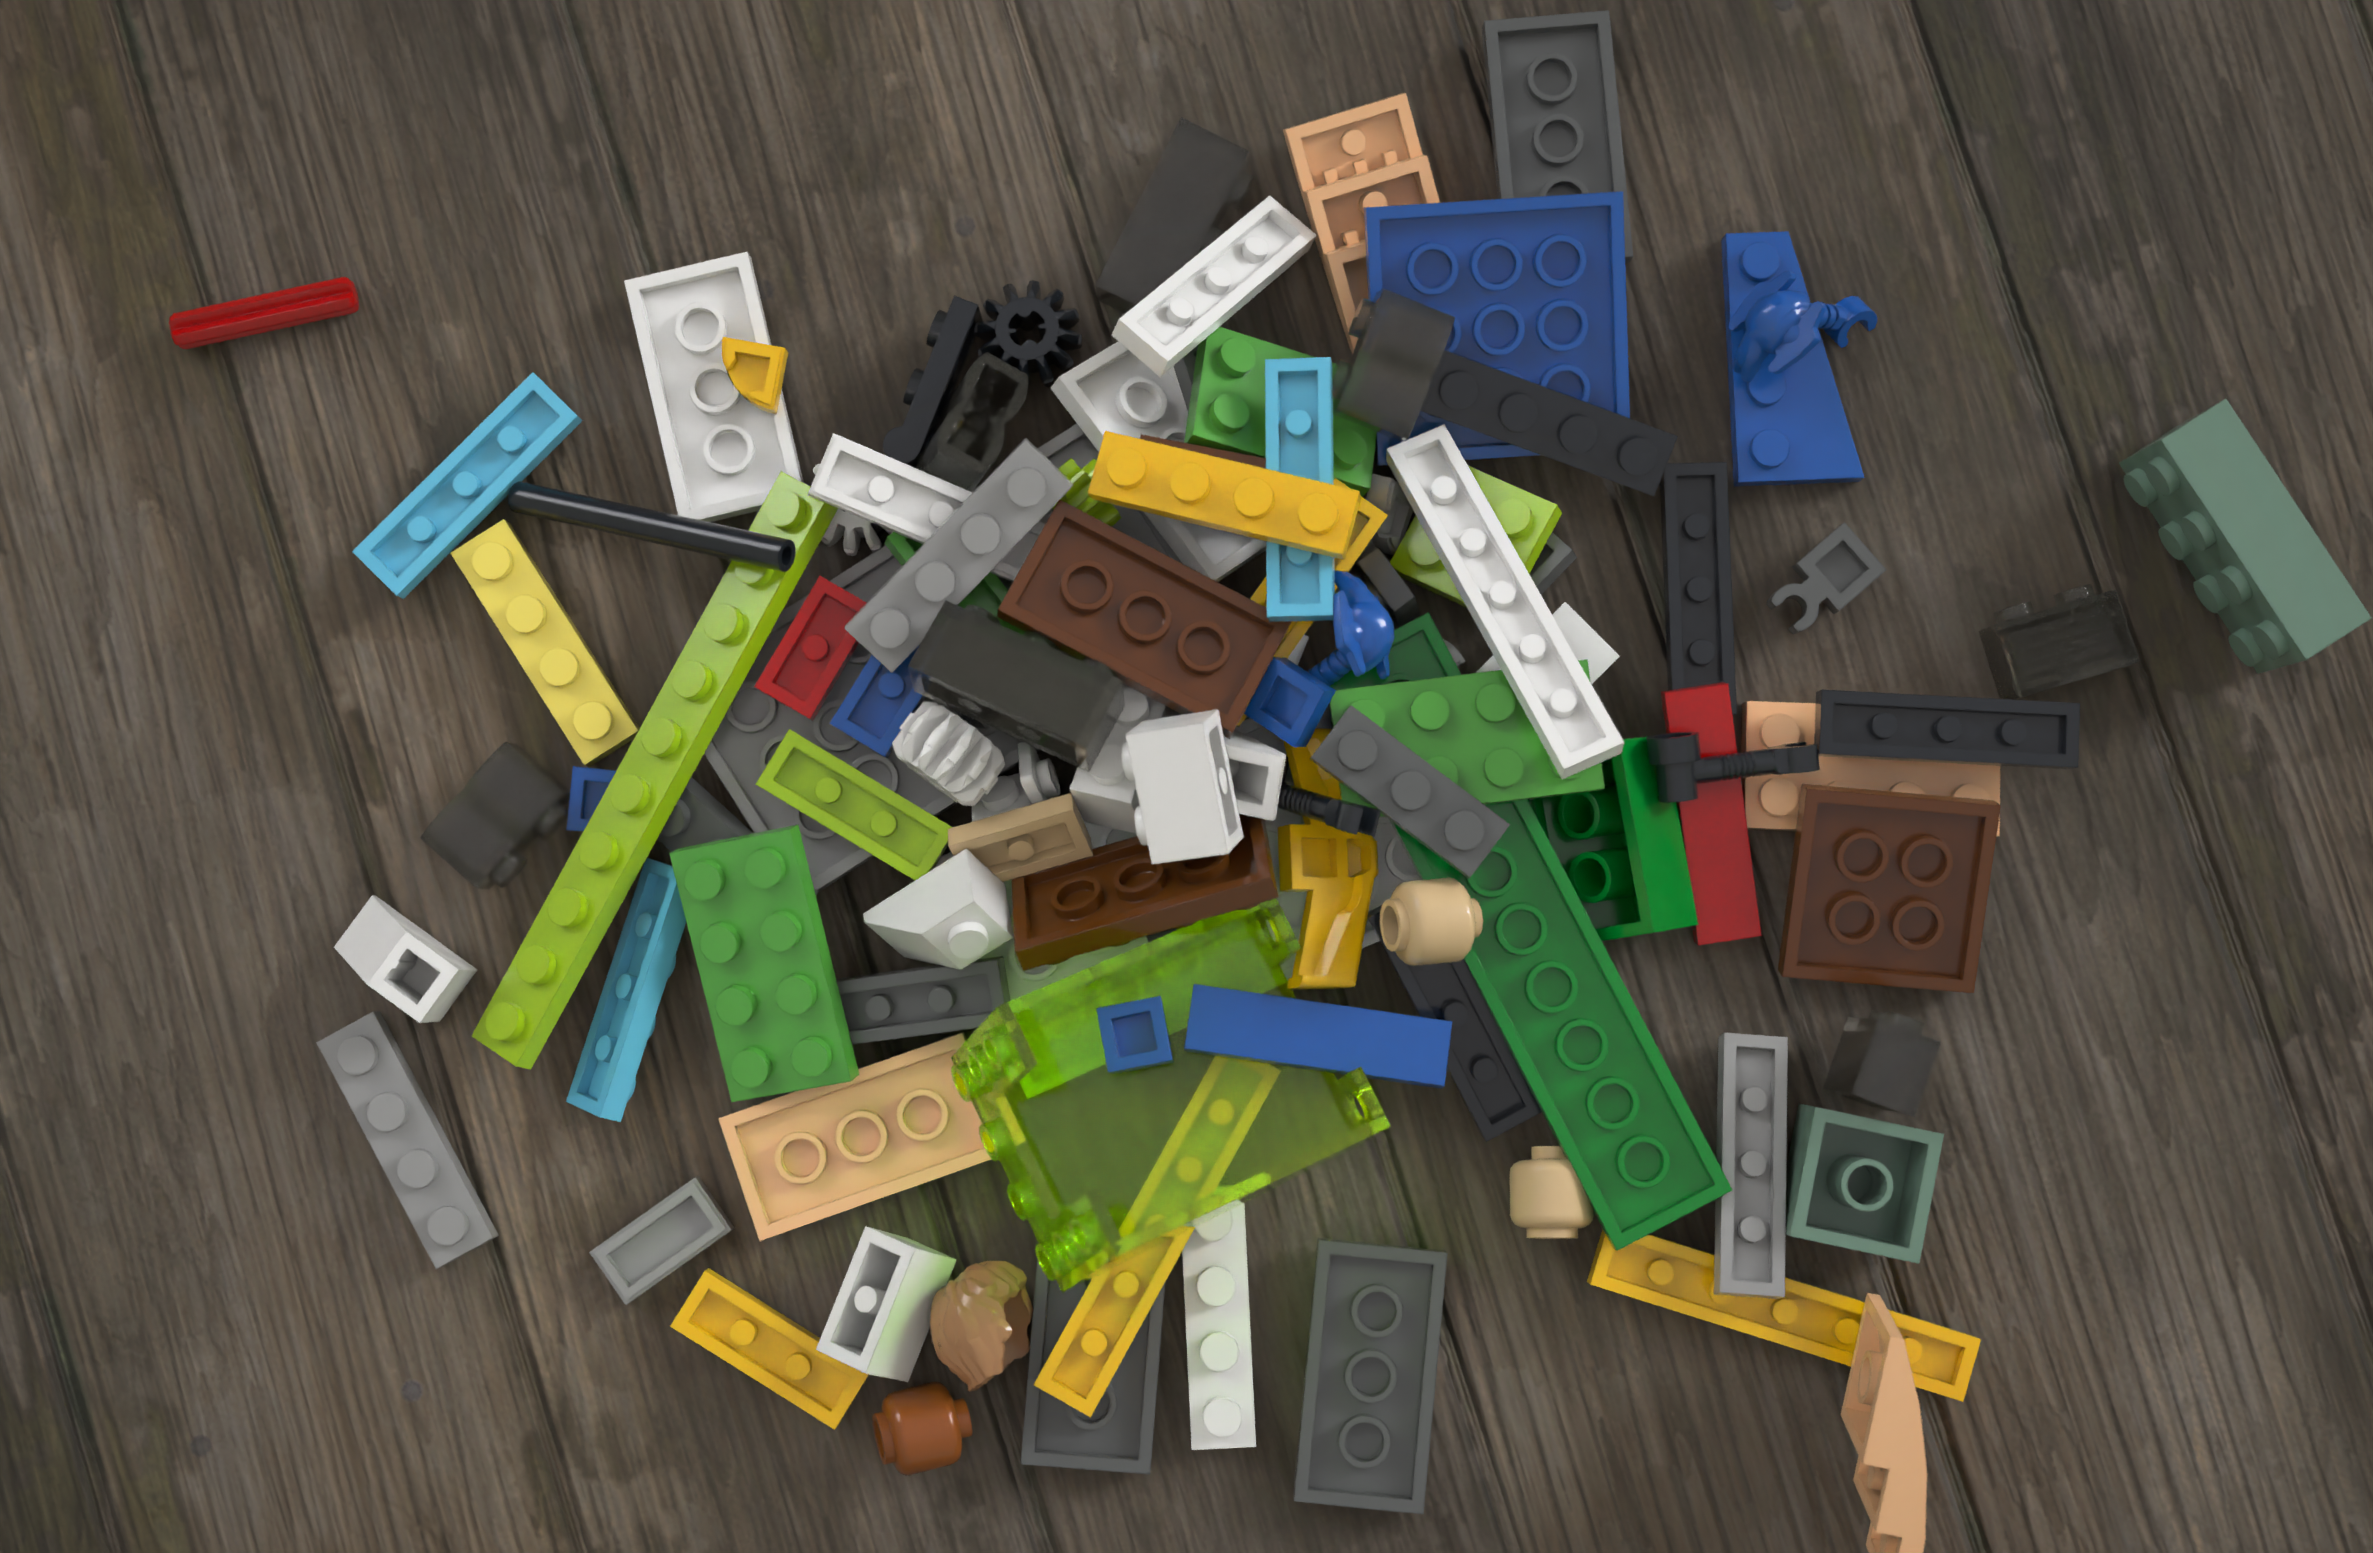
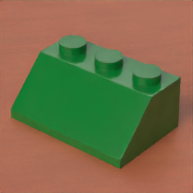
M1646 737L1623 739L1622 753L1601 762L1605 789L1527 799L1601 941L1698 925L1677 803L1659 802L1656 765L1649 764Z

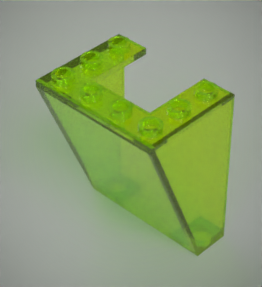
M1277 898L1262 902L1247 910H1234L1197 921L1188 927L1178 929L997 1006L951 1057L954 1066L951 1068L954 1085L964 1101H972L982 1122L979 1126L982 1144L993 1161L1000 1160L1011 1183L1007 1186L1011 1206L1022 1221L1028 1219L1039 1243L1035 1246L1039 1265L1049 1280L1057 1281L1062 1293L1367 1142L1391 1127L1362 1067L1348 1072L1337 1080L1334 1073L1184 1051L1194 984L1296 999L1292 989H1287L1288 981L1280 966L1298 952L1301 946ZM1266 919L1274 931L1276 942L1269 933ZM1161 996L1174 1062L1110 1075L1107 1070L1096 1008ZM1353 1095L1359 1101L1363 1109L1365 1119L1357 1109Z

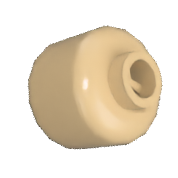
M1454 878L1400 883L1391 894L1390 899L1384 901L1380 911V930L1386 948L1391 952L1395 951L1397 956L1410 966L1463 960L1470 952L1474 938L1481 934L1483 928V915L1480 904L1476 899L1470 898L1465 886Z
M1560 1146L1531 1147V1159L1518 1161L1510 1169L1511 1220L1518 1227L1527 1229L1528 1239H1578V1229L1588 1226L1593 1220L1594 1210L1575 1170L1569 1160L1566 1159Z

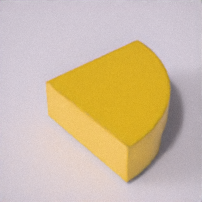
M723 337L722 359L735 388L752 405L766 412L777 414L788 358L786 348Z

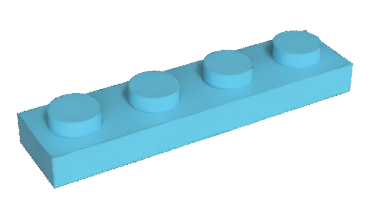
M1331 357L1265 359L1266 469L1334 485L1333 372ZM1266 541L1267 618L1269 622L1334 620V557Z
M532 372L352 552L396 596L404 599L509 495L512 486L516 482H522L583 420Z
M649 858L644 862L566 1102L600 1118L621 1122L626 1104L635 1090L636 1074L647 1040L655 1029L656 1013L667 979L675 968L676 952L686 924V918L672 865Z

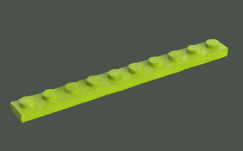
M782 471L779 473L748 531L792 540L796 549L793 565L788 571L782 572L731 561L472 1034L473 1038L516 1067L532 1069L838 510L837 507L808 496L811 486Z

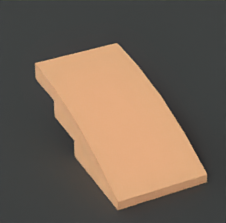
M1406 93L1394 95L1283 130L1312 231L1317 235L1315 241L1357 370L1367 374H1372L1364 207L1440 203L1428 156L1422 154Z
M1867 1293L1841 1410V1417L1858 1453L1853 1481L1871 1521L1866 1547L1869 1553H1923L1926 1537L1927 1467L1920 1403L1904 1339L1881 1296Z

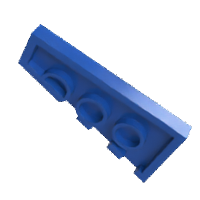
M1789 231L1725 234L1721 240L1734 486L1861 481L1865 478L1820 331L1819 343L1802 359L1779 374L1769 372L1768 370L1770 363L1776 356V354L1770 353L1762 362L1751 382L1743 381L1741 374L1734 372L1733 364L1736 351L1746 329L1744 327L1740 331L1734 332L1729 330L1728 325L1744 299L1757 284L1761 282L1769 283L1785 271L1794 272L1796 279L1787 290L1803 292L1807 295L1809 302L1810 299Z

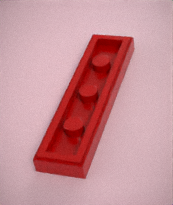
M1722 682L1661 692L1666 733L1698 732L1701 757L1737 754L1728 683ZM1741 778L1697 784V799L1676 802L1698 925L1692 926L1694 942L1699 946L1762 936Z

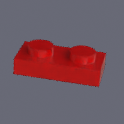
M819 576L754 687L813 721L859 644L844 627L867 602Z

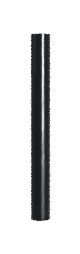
M521 481L516 482L512 486L508 496L509 507L516 513L777 571H788L795 559V544L790 539Z

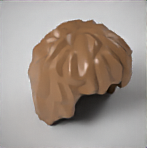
M984 1261L968 1266L954 1281L950 1280L946 1286L937 1291L932 1301L930 1332L936 1355L942 1364L947 1365L951 1372L968 1385L969 1392L976 1391L995 1375L1002 1374L1003 1370L1014 1359L1026 1356L1030 1350L1027 1327L1032 1320L1033 1306L1026 1289L1027 1277L1023 1270L1006 1261Z

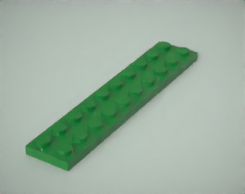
M1428 612L1394 630V641L1388 655L1390 675L1387 678L1381 679L1375 666L1368 672L1365 671L1359 677H1356L1353 671L1350 670L1330 687L1335 690L1462 674ZM1528 800L1485 805L1510 825L1470 878L1465 877L1390 820L1421 880L1454 878L1465 886L1470 898L1476 899L1480 904L1483 915L1482 932L1478 937L1474 938L1472 948L1465 956L1464 961L1560 1148L1575 1170L1594 1213L1613 1249L1618 1251L1731 1192L1732 1188Z

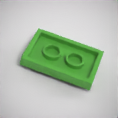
M1218 327L1197 347L1184 443L1266 458L1265 359L1316 357ZM1332 362L1334 479H1338L1350 489L1360 491L1363 497L1371 489L1377 435L1372 375Z

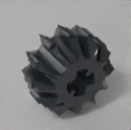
M1030 281L1027 286V297L1018 298L1016 288L1012 284H1007L1003 287V291L1008 304L1003 306L995 300L987 299L983 307L987 315L994 321H981L975 324L976 336L989 341L978 349L980 360L982 362L998 360L993 374L999 382H1003L1014 370H1017V385L1020 390H1028L1031 384V373L1039 372L1041 382L1045 387L1052 386L1054 378L1050 366L1054 364L1063 371L1071 370L1074 367L1073 359L1064 350H1075L1082 347V335L1069 330L1079 322V314L1075 308L1060 310L1064 301V295L1059 289L1050 292L1042 301L1040 300L1041 290L1038 281ZM1037 325L1041 341L1037 344L1032 340H1027L1020 346L1016 331L1022 328L1029 332Z

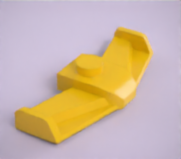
M1316 728L1306 747L1294 748L1279 738L1285 746L1295 787L1341 800L1339 781L1310 760L1332 729ZM1302 816L1304 824H1288L1277 827L1280 892H1307L1292 977L1288 979L1287 989L1355 987L1373 883L1379 874L1377 841L1373 836L1360 832L1352 834L1326 825L1324 822Z

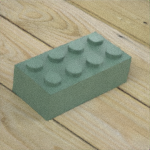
M2227 399L2181 423L2119 463L2126 474L2124 475V484L2127 491L2140 506L2148 507L2161 527L2158 533L2163 546L2175 559L2183 560L2196 580L2193 586L2198 599L2210 612L2218 613L2231 633L2229 635V643L2233 652L2245 665L2253 666L2257 674L2305 661L2372 619Z

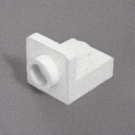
M1031 740L1018 743L1019 773L997 777L999 780L987 795L984 794L976 805L972 806V822L1060 795L1058 777L1051 760L1047 758L1040 761Z

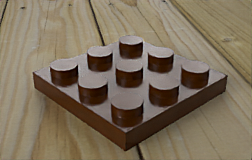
M1802 784L1778 963V972L1781 976L1974 993L2001 805L1994 800Z

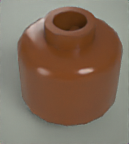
M930 1382L891 1392L884 1398L881 1412L874 1413L872 1416L875 1440L882 1463L884 1465L893 1463L898 1472L904 1476L952 1465L961 1457L962 1439L972 1436V1423L964 1398L953 1400L949 1390L940 1382Z

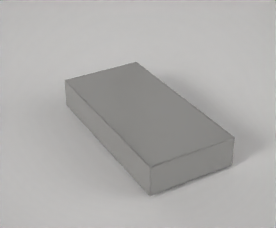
M697 1176L589 1253L624 1304L627 1305L735 1229V1227L704 1182Z

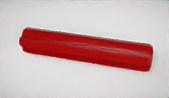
M340 277L173 313L169 317V328L175 345L182 349H190L352 314L359 310V298L354 283L347 277Z

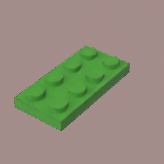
M1588 659L1578 660L1590 681ZM1502 670L1336 690L1329 703L1332 729L1350 705H1352L1483 805L1605 789L1601 763L1565 779L1560 777ZM1339 782L1341 800L1374 808Z
M799 825L678 848L669 853L731 1102L850 1082L859 1075Z

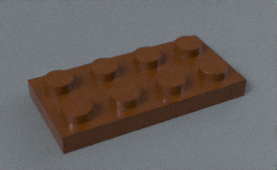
M1059 500L997 611V617L1182 715L1218 709L1223 736L1228 739L1231 738L1292 622H1270L1267 618L1266 607L1062 500Z
M1239 814L1244 837L1229 854L1152 864L1148 845L1143 846L1138 836L1094 848L1092 849L1093 856L1011 879L1015 953L1023 971L1043 965L1060 964L1074 956L1109 946H1122L1133 939L1171 928L1188 927L1199 920L1234 910H1247L1262 902L1279 898L1265 819Z

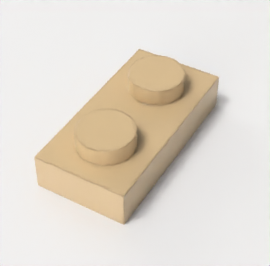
M1071 793L948 829V846L953 856L967 848L1002 882L1093 856L1091 837Z

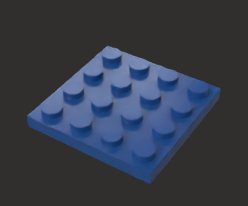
M1623 191L1364 207L1372 388L1374 392L1373 399L1377 430L1375 451L1376 464L1378 466L1388 465L1386 462L1387 448L1445 424L1464 460L1540 455L1414 408L1437 347L1630 418Z

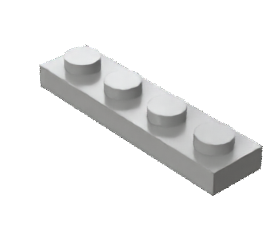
M1025 438L853 616L844 629L892 673L1072 488L1073 483Z
M373 1011L316 1042L436 1269L441 1268L498 1237L499 1235L381 1012Z
M1723 1033L1718 1037L1716 1159L1732 1191L1715 1199L1714 1295L1770 1299L1785 1297L1788 1037Z

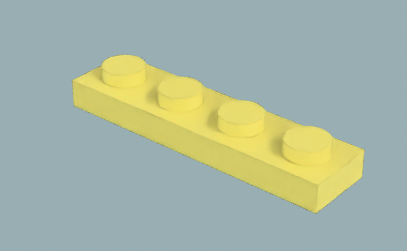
M503 519L452 551L450 554L582 763L590 767L633 740L640 729L511 524Z

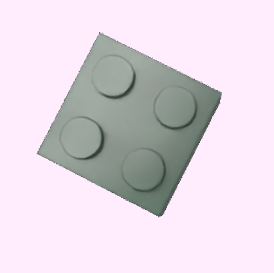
M1798 1104L1786 1165V1235L1919 1264L1944 1134Z

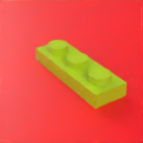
M790 729L756 782L757 786L913 880H917L933 870L948 846V829L953 827Z

